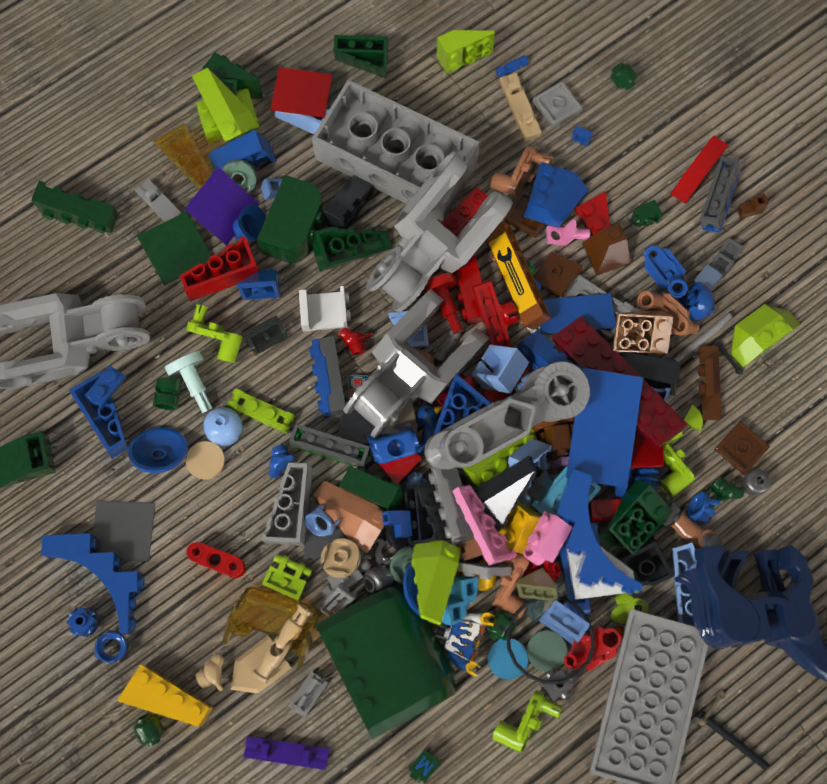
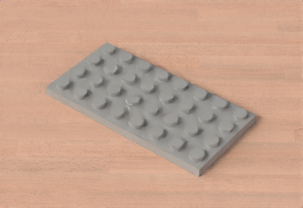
M629 609L623 640L619 649L589 773L626 784H675L708 645L700 637L696 627Z

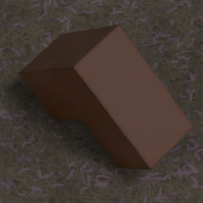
M765 193L754 196L750 202L739 204L737 211L740 219L763 213L769 204Z

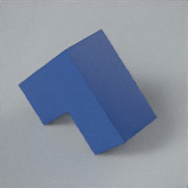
M386 511L382 513L383 526L394 525L395 538L412 536L410 511Z

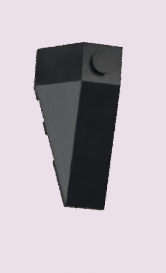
M527 456L474 491L485 506L483 510L485 514L492 517L496 522L494 527L497 532L506 525L509 520L507 518L509 512L517 507L518 503L516 501L521 492H526L537 473L531 456Z
M651 535L634 555H631L626 549L615 556V558L633 570L634 580L643 584L642 586L658 585L675 576L654 535Z

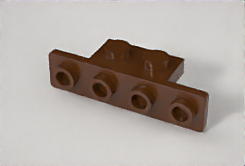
M700 346L698 375L700 376L699 394H701L702 419L721 420L719 347Z

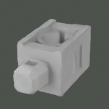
M362 560L358 569L352 575L345 578L328 577L327 580L331 585H326L320 593L325 598L339 583L343 584V589L347 587L351 591L363 582L364 578L361 574L363 572L365 574L371 568V565L367 560Z

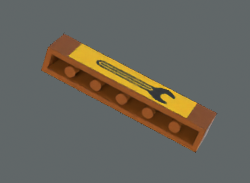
M501 221L485 240V243L492 251V259L499 267L498 273L506 283L505 289L513 299L512 303L520 315V323L524 327L534 330L552 318L511 226Z

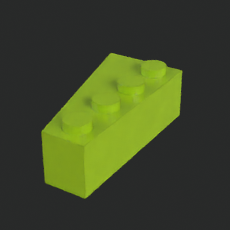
M533 428L530 429L528 435L472 466L461 468L468 484L474 491L507 470L511 454L516 452L530 439L537 440Z

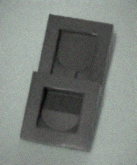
M728 237L709 266L717 268L724 278L744 246Z

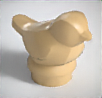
M214 652L211 660H208L204 668H201L195 674L196 680L202 688L213 684L219 691L224 690L221 685L222 665L224 663L222 655Z

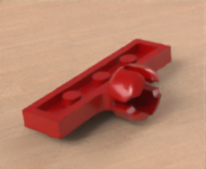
M490 280L473 286L472 289L487 336L490 338V345L512 347L507 328L519 320V315L514 314L517 311L515 305L511 302L499 304L492 281Z

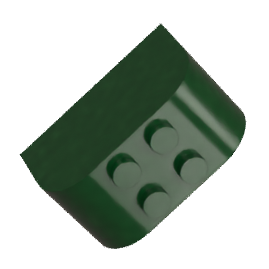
M287 175L284 176L257 238L263 255L286 263H298L308 256L311 247H314L313 232L322 230L324 225L321 194L316 186Z

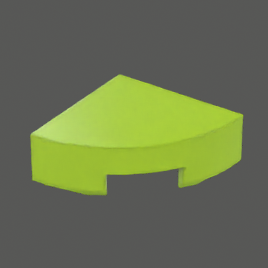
M691 405L683 420L688 426L700 431L703 425L702 415L695 406Z

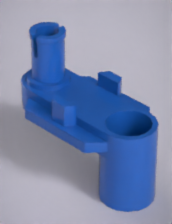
M649 244L644 250V268L661 289H668L671 296L676 298L684 296L688 290L684 279L686 270L669 248H661L658 245ZM675 283L682 284L679 289H672Z

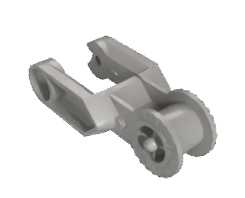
M456 151L451 152L441 161L401 210L394 224L395 229L401 236L398 245L393 250H390L385 258L377 264L366 284V288L371 292L381 288L394 299L392 308L396 312H402L416 300L417 296L424 290L433 272L435 273L440 268L453 273L465 265L512 207L513 202L508 196L494 191L484 200L477 213L457 237L429 214L431 210L461 178L468 167Z
M432 289L424 294L386 333L372 351L380 365L369 376L368 380L364 381L363 385L357 387L354 396L350 398V401L343 409V412L347 415L355 409L375 426L371 433L373 438L379 436L391 422L397 421L399 412L410 399L415 401L419 397L431 404L437 400L451 385L455 374L459 376L490 340L478 328L474 329L457 350L451 353L439 369L407 342L439 310L438 307L444 301Z
M54 293L0 305V333H14L25 327L50 322L54 353L22 361L0 363V388H21L77 376L88 368L90 354L104 350H129L145 345L150 340V333L140 328L138 314L146 307L145 300L135 295L119 294L109 297L105 296L94 301L91 305L83 306L78 295Z
M556 362L536 369L527 377L521 391L502 401L493 402L431 436L425 445L424 453L426 460L432 467L439 470L469 467L528 435L532 427L543 421L554 422L578 415L587 405L590 396V387L585 374L580 368L568 362Z

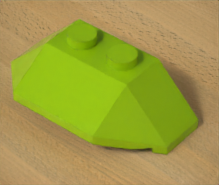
M764 304L735 325L730 354L744 368L801 326V324L790 311Z

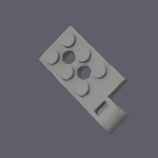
M578 275L563 298L608 293ZM612 297L615 323L617 322L618 313L642 311L626 301L622 303ZM616 328L599 329L596 331L611 340Z

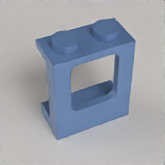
M554 600L548 606L539 620L572 645L573 641H580L590 626L588 622L557 600Z

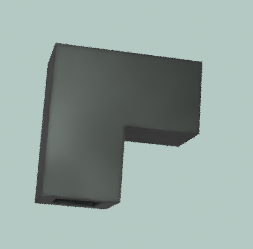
M536 466L537 473L532 480L533 484L527 494L530 499L541 503L553 481L546 469Z

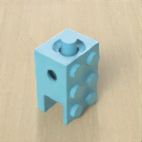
M567 467L553 481L542 502L535 501L531 505L541 515H543L544 511L555 514L568 479L566 478ZM591 482L588 504L601 490V487Z

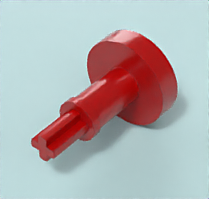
M444 273L428 280L424 290L421 291V295L423 297L424 294L432 289L444 300L439 306L443 319L448 320L453 334H458L464 328L457 315L459 310L456 308L448 291L457 284L453 273Z

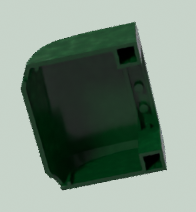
M400 585L381 590L315 624L372 740L455 695V670L438 638L435 637L436 634L430 622L421 618L411 609L406 600L404 589Z

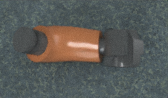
M663 498L673 512L662 524L666 526L671 524V527L688 544L693 543L694 548L697 550L704 546H721L722 540L720 536L716 535L712 530L699 526L684 512L680 513L681 509L674 502Z

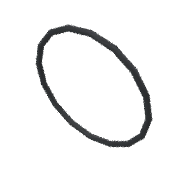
M560 597V601L572 605L584 616L585 621L590 624L591 648L586 662L575 674L561 680L540 679L530 675L517 663L511 649L510 632L516 616L527 605L539 601V599H531L525 602L512 615L511 623L507 629V650L514 665L527 678L542 684H562L578 677L589 665L595 649L594 629L587 614L576 603Z

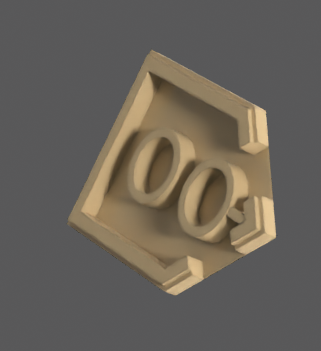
M269 635L235 660L230 690L259 694L292 669L284 657L278 668H274L268 677L269 681L267 683L258 680L252 674L253 670H257L263 661V655L273 642ZM275 646L276 654H282L277 646Z

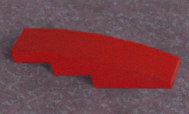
M713 135L671 191L670 195L686 204L729 145Z

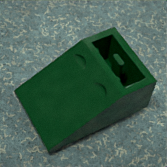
M215 52L202 67L203 70L209 68L218 78L237 80V91L248 88L252 99H263L258 76L252 72L245 71L241 65L232 63L225 55H219Z
M42 431L19 437L0 446V488L56 473L49 436Z
M637 480L624 494L608 529L630 554L634 555L673 511L650 484Z

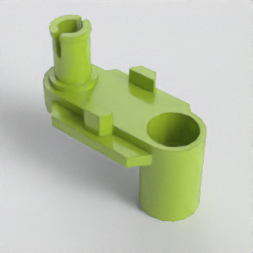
M196 304L193 320L188 321L186 331L222 340L217 359L236 363L243 336L223 331L224 326L210 322L209 326H205L204 320L208 307Z
M682 431L664 444V463L672 473L660 481L659 484L664 493L670 498L695 481L693 473L682 460L685 457V453L680 448L674 451L670 446L671 443L683 436Z
M535 690L519 728L500 720L494 731L493 740L522 753L532 731H539L542 722L538 719L540 712H546L559 719L561 714L554 709L562 712L564 706L548 700L545 693Z

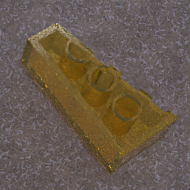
M183 123L153 140L158 149L200 190L213 172L187 126Z

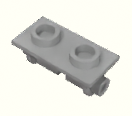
M311 671L288 707L305 718L328 682Z

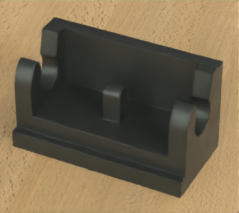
M277 315L243 333L255 356L288 338Z

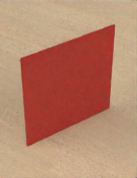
M279 67L270 110L324 118L332 74Z
M636 429L630 468L664 466V445L657 450Z

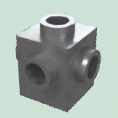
M555 668L545 675L546 680H561L570 676L567 671L563 672L562 669L556 671ZM573 679L562 683L559 688L556 684L540 683V686L551 701H555L559 697L563 700L572 693L570 689L574 687L571 683Z

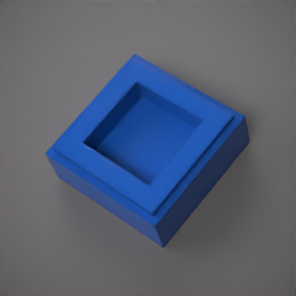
M576 125L571 139L588 146L592 132Z

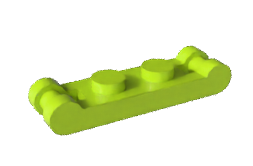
M234 389L232 399L228 400L226 404L227 407L288 434L289 426L296 418L294 414L250 396L239 389ZM240 399L244 400L242 406L238 405ZM280 417L284 418L282 424L278 423Z

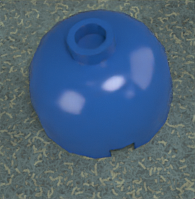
M699 282L693 284L686 292L688 293L686 299L682 297L680 303L689 311L691 321H699L713 313L714 296L705 285Z

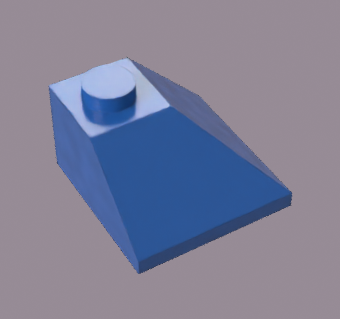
M264 269L237 283L243 300L280 298V281L277 270Z

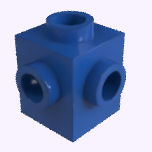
M79 607L70 613V619L66 623L70 626L69 630L75 636L88 637L98 629L101 621L96 617L98 614L90 607L87 609Z

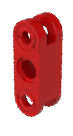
M200 542L191 543L187 547L186 555L195 564L235 579L242 577L245 573L246 566L244 562L234 555ZM220 556V563L212 565L213 557ZM234 565H237V568L235 570H232V567Z

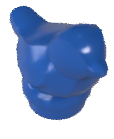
M277 445L272 448L268 475L274 479L279 478L282 472L286 470L288 463L296 460V456L289 455L287 446Z

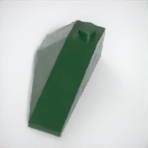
M329 227L313 232L314 257L320 272L393 249L387 231Z

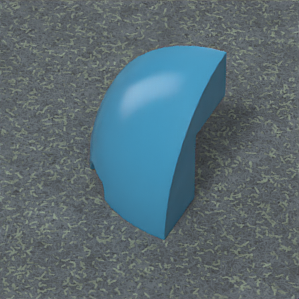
M455 575L442 619L443 623L450 626L455 625L468 614L465 610L470 602L475 601L477 595V576Z

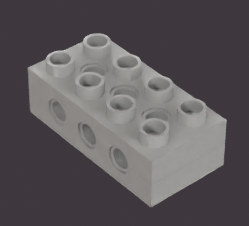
M347 80L312 137L316 160L351 177L355 175L373 185V188L406 204L448 154L456 151L468 167L461 178L445 193L429 213L441 221L446 219L478 161L480 143L350 80Z

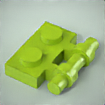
M276 554L273 561L279 563L278 569L272 566L269 567L262 585L299 601L307 584L306 581L300 578L303 574L310 577L313 569L306 567V564L302 562L299 564L290 560V557L286 555ZM288 567L295 570L294 576L284 572L285 568Z

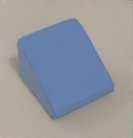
M282 178L264 179L261 183V189L265 200L275 198Z

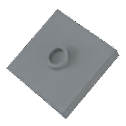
M563 81L534 97L532 101L552 128L582 111V106Z

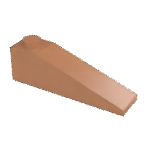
M323 481L313 494V498L319 505L325 504L323 510L326 514L330 515L334 522L339 518L341 519L336 526L342 530L347 539L352 540L359 549L368 554L376 540L379 539L387 527L383 526L382 513L386 511L326 481Z

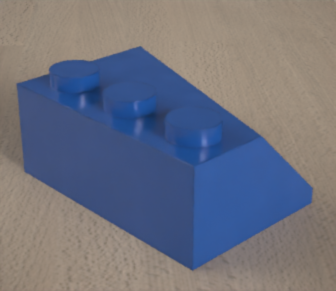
M541 162L524 217L559 228L589 189L575 172Z
M455 374L434 433L445 429L491 403Z

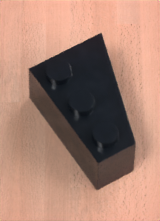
M415 483L404 486L405 510L410 511L412 536L408 537V546L442 540L445 542L451 541L445 535L444 527L446 523L445 520L440 518L439 508L441 506L439 502L436 503L433 491L436 490L434 484Z

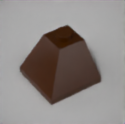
M620 223L600 230L582 243L596 276L631 264L627 238Z

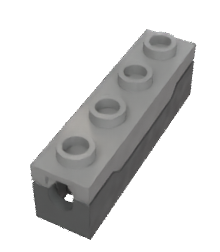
M431 466V473H428L431 485L434 484L436 489L433 491L436 503L439 502L441 506L439 514L441 520H445L446 523L444 527L446 538H450L452 545L475 540L474 534L465 520V515L460 505L456 502V497L453 493V490L462 486L457 467L449 470H439Z

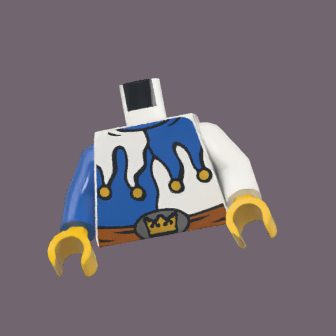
M488 612L484 614H467L460 622L452 625L451 628L439 625L435 637L447 640L444 649L447 650L446 654L452 663L475 677L477 674L473 672V668H481L475 660L486 625H494L488 622V618L490 616L495 617V615Z

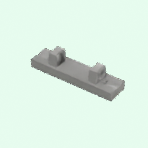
M149 179L135 189L139 197L163 222L181 214L173 203Z

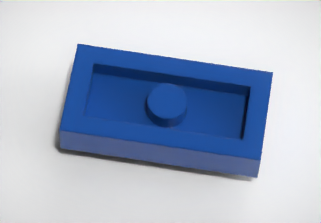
M109 365L85 394L86 398L103 408L126 379V376Z

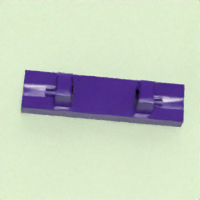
M247 736L243 758L326 770L330 748ZM271 746L270 756H269V755H268V750H269V747Z

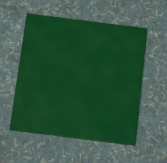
M187 211L137 236L164 286L180 278V275L199 263H205L211 256Z

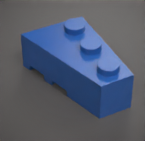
M256 130L249 131L244 136L233 139L228 144L215 148L214 151L208 154L214 171L217 167L222 170L228 161L234 159L247 161L252 166L254 165L255 168L260 167V163L271 160V163L277 161L271 143Z

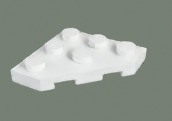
M600 546L603 553L615 567L628 577L634 579L633 570ZM566 548L575 600L624 593L621 591V587L616 585L609 587L602 584L601 579L597 585H591V587L580 584V580L575 578L583 554H580V556L573 555Z

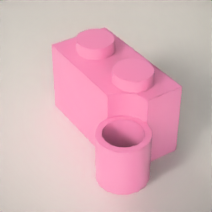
M544 511L534 531L528 538L529 545L524 549V557L535 565H541L545 560L553 563L572 527L558 516Z

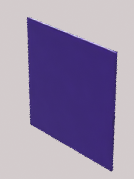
M217 167L185 207V210L227 246L235 235L233 229L234 221L247 205L254 204L258 206L259 203Z

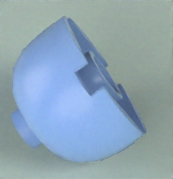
M218 407L211 410L203 423L205 435L209 441L218 446H229L235 443L243 430L242 420L239 415L227 407Z

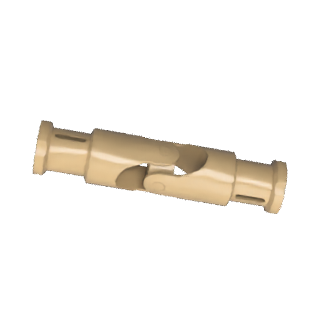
M302 604L297 605L298 609L292 618H288L282 627L280 635L275 638L262 657L263 661L257 670H253L252 674L258 680L264 683L269 681L268 677L274 668H278L291 648L292 641L300 635L304 629L303 625L309 616H313L314 613ZM275 646H277V648L283 649V653L277 655L275 652Z

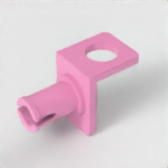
M574 219L564 228L547 226V243L567 246L573 239L586 241L590 237V230L576 228V220ZM552 231L559 233V240H554L551 237Z

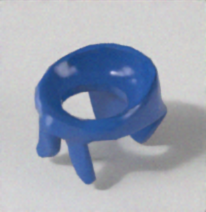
M700 492L691 499L687 507V515L694 522L709 523V515L715 516V511L710 505H718L720 500L710 499L709 493Z
M108 630L97 639L94 654L96 658L106 663H115L118 660L121 662L127 654L130 644H127L126 638L122 634L114 630ZM110 639L118 640L121 645L119 653L114 656H109L104 651L105 643Z

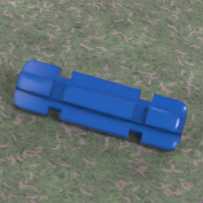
M523 55L518 60L515 59L504 64V67L496 68V75L500 78L506 76V73L510 74L521 69V66L522 68L529 64L528 58Z

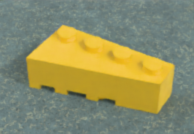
M142 664L139 665L117 700L195 726H203L213 710V707L150 667Z

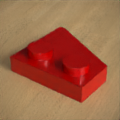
M605 192L575 207V213L585 228L590 230L591 237L600 230L610 227Z

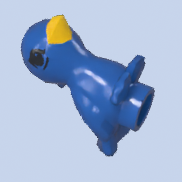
M423 405L418 410L416 423L419 424L418 427L424 426L422 442L416 453L417 455L423 456L425 454V445L428 439L435 434L437 416L442 407Z

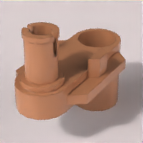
M527 146L513 175L510 176L496 172L491 181V189L518 197L525 183H532L534 175L530 174L535 164L540 165L541 162L550 165L553 162V156L540 154L536 148Z
M649 291L639 294L637 304L642 310L665 311L673 316L671 335L687 336L690 333L696 334L699 331V324L691 321L689 311L670 294Z
M521 553L513 559L504 561L511 565L512 575L500 576L502 580L499 584L501 586L492 601L493 606L511 616L527 602L512 593L516 587L517 580L521 578L530 562ZM526 607L516 616V619L522 616Z

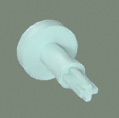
M196 351L165 366V370L168 376L181 373L190 396L195 397L202 413L213 409L205 393L207 389L204 387L194 367L204 360L200 351Z

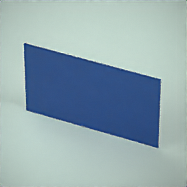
M582 367V372L589 383L590 396L585 408L575 416L566 478H568L571 470L576 469L593 476L591 481L593 483L627 488L643 377Z

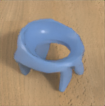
M325 504L318 505L314 511L306 515L304 521L306 528L310 532L321 537L331 535L333 531L337 530L335 526L341 521L339 518L332 524L331 519L323 511ZM319 517L326 521V530L318 525L317 519Z

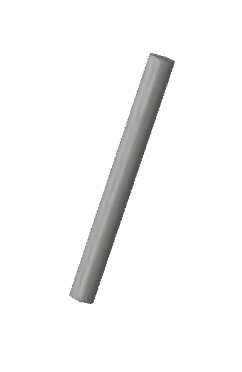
M730 313L724 315L674 359L681 363L733 319V316Z

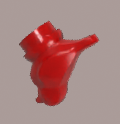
M345 327L340 330L337 336L341 337L344 344L349 346V351H351L352 355H360L366 352L365 341L372 337L373 333L363 334L351 331Z

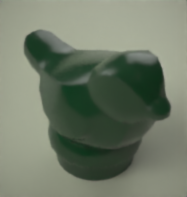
M721 476L709 485L712 489L711 491L715 493L714 500H720V502L729 499H741L744 496V487L740 488L733 483H727V480Z

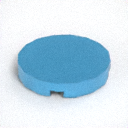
M500 639L494 643L487 657L492 673L505 680L515 679L523 673L514 665L507 650V641ZM511 639V649L516 661L523 669H526L528 664L527 651L520 642Z

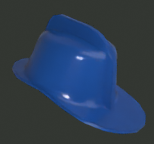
M254 204L247 205L234 221L235 239L245 236L247 241L257 240L266 220L265 213L259 206Z

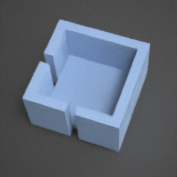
M489 345L481 359L493 373L483 362H479L471 376L483 389L511 394L529 361L517 348Z

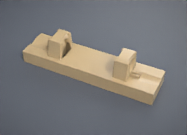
M517 73L500 77L499 82L524 141L541 136V129Z

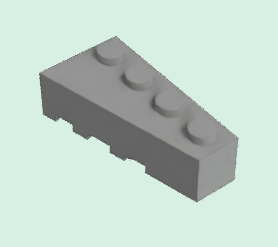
M288 463L280 485L279 494L273 504L274 508L271 516L268 518L265 533L261 538V541L266 544L305 546L307 528L304 521L309 512L313 468L308 463Z

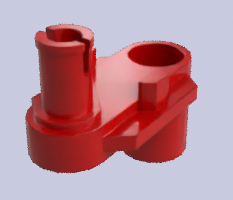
M598 626L594 629L595 649L590 663L585 669L591 671L617 656V649L622 644L625 628L615 626L605 629ZM590 632L583 635L579 642L573 641L572 650L564 658L566 667L579 669L586 662L591 648ZM613 632L617 634L618 642L613 640Z

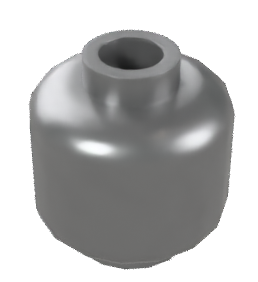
M754 469L748 472L742 480V487L745 488L744 491L751 496H760L766 493L771 485L769 475L761 469Z
M377 565L366 571L363 579L365 589L375 594L391 587L393 577L390 569L384 565Z

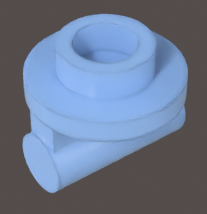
M419 472L410 473L405 481L406 486L415 483L428 484L422 473Z

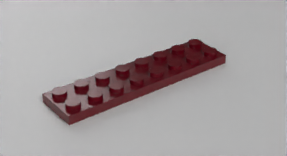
M582 316L552 337V341L574 364H578L581 368L641 377L616 351H613L609 343ZM643 379L636 429L658 450L684 430L688 424Z

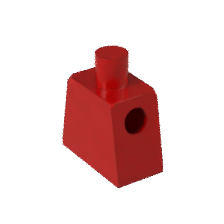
M414 454L385 464L378 463V465L390 481L401 485L406 480V477L422 463V458Z

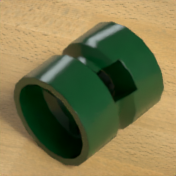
M157 378L155 390L158 393L154 394L152 405L159 409L177 410L179 403L177 394L181 391L182 382L173 378Z

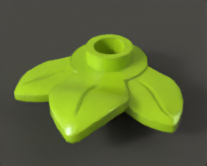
M626 593L618 594L615 596V601L619 606L612 611L610 619L616 623L626 624L629 609L635 610V606L640 604L643 608L641 612L648 614L649 605L642 598H634Z

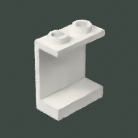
M340 286V292L307 295L306 289L299 290L301 327L303 332L348 328L347 321H351L350 310H346V304L349 303V294L344 291V286Z

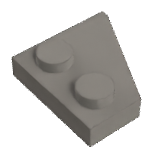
M459 562L456 570L463 572L464 576L475 577L478 574L480 579L512 575V567L510 566L496 567L492 564Z

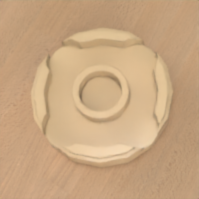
M203 441L196 443L190 448L186 456L187 469L194 477L202 480H210L217 477L222 472L225 464L224 452L213 442Z
M338 538L324 547L321 553V563L324 570L330 576L345 578L352 575L358 569L361 563V553L358 546L352 540Z

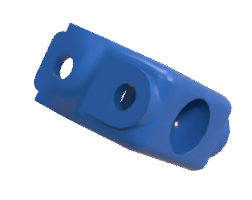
M410 421L386 427L376 438H373L371 433L366 434L372 457L377 463L385 464L418 452V439Z

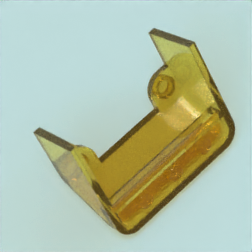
M248 587L244 590L227 618L222 644L226 645L232 634L244 637L250 635L253 629L277 637L280 635L282 627L288 618H292L298 609L297 605L302 604L314 614L312 617L309 616L303 625L304 629L292 641L290 648L292 653L299 656L296 669L300 670L309 653L317 629L315 624L320 621L321 611L315 606L258 587Z

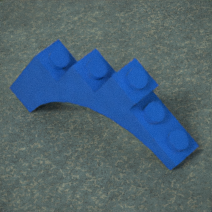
M576 469L571 470L554 515L567 524H572V529L564 547L568 548V552L573 555L580 556V554H583L575 578L580 580V584L587 587L597 585L601 579L602 584L609 587L614 585L621 587V591L626 594L633 595V593H639L643 584L628 577L615 567L603 553L595 539L588 512V496L593 476Z
M91 533L42 535L41 556L77 562L94 573L106 586L115 603L119 617L120 634L132 635L133 630L136 628V619L133 617V609H136V597L133 596L134 594H142V588L145 586V579L142 573L138 571L118 572V569H121V558L114 552L95 553V550L98 549V540Z

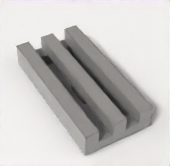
M339 583L318 604L317 609L331 617L346 608L355 599L356 593H349L350 589L347 587L343 589V584ZM338 593H340L327 607H325ZM345 596L346 599L337 608L330 612V610L333 607H335L338 604V602Z

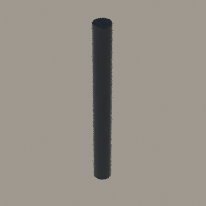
M700 710L696 717L699 719L703 718L705 712ZM710 716L707 718L706 725L763 770H767L770 765L767 761Z

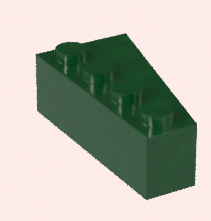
M40 180L31 199L44 218L53 220V218L58 219L64 224L73 223L83 229L89 227L99 233H112L118 217V212L112 205L92 198L87 201L85 197L74 192L72 195H69L60 187L54 186V189L46 187V182Z

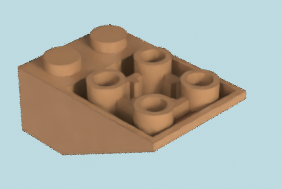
M650 310L618 313L613 351L668 354L673 316L665 311Z

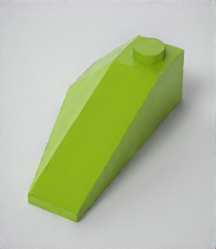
M209 68L192 75L225 143L258 128L251 111Z
M443 540L416 544L411 560L412 568L415 569L416 575L414 581L417 584L419 593L417 599L420 617L437 625L442 623L461 548Z

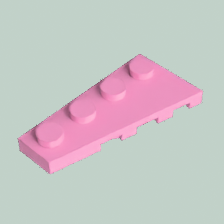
M467 485L453 490L456 502L460 505L465 515V520L469 524L488 564L503 562L518 556L514 549L510 551L506 545L508 540L504 534L500 535L494 527L496 522L492 517L485 514L483 511L485 506L472 487Z

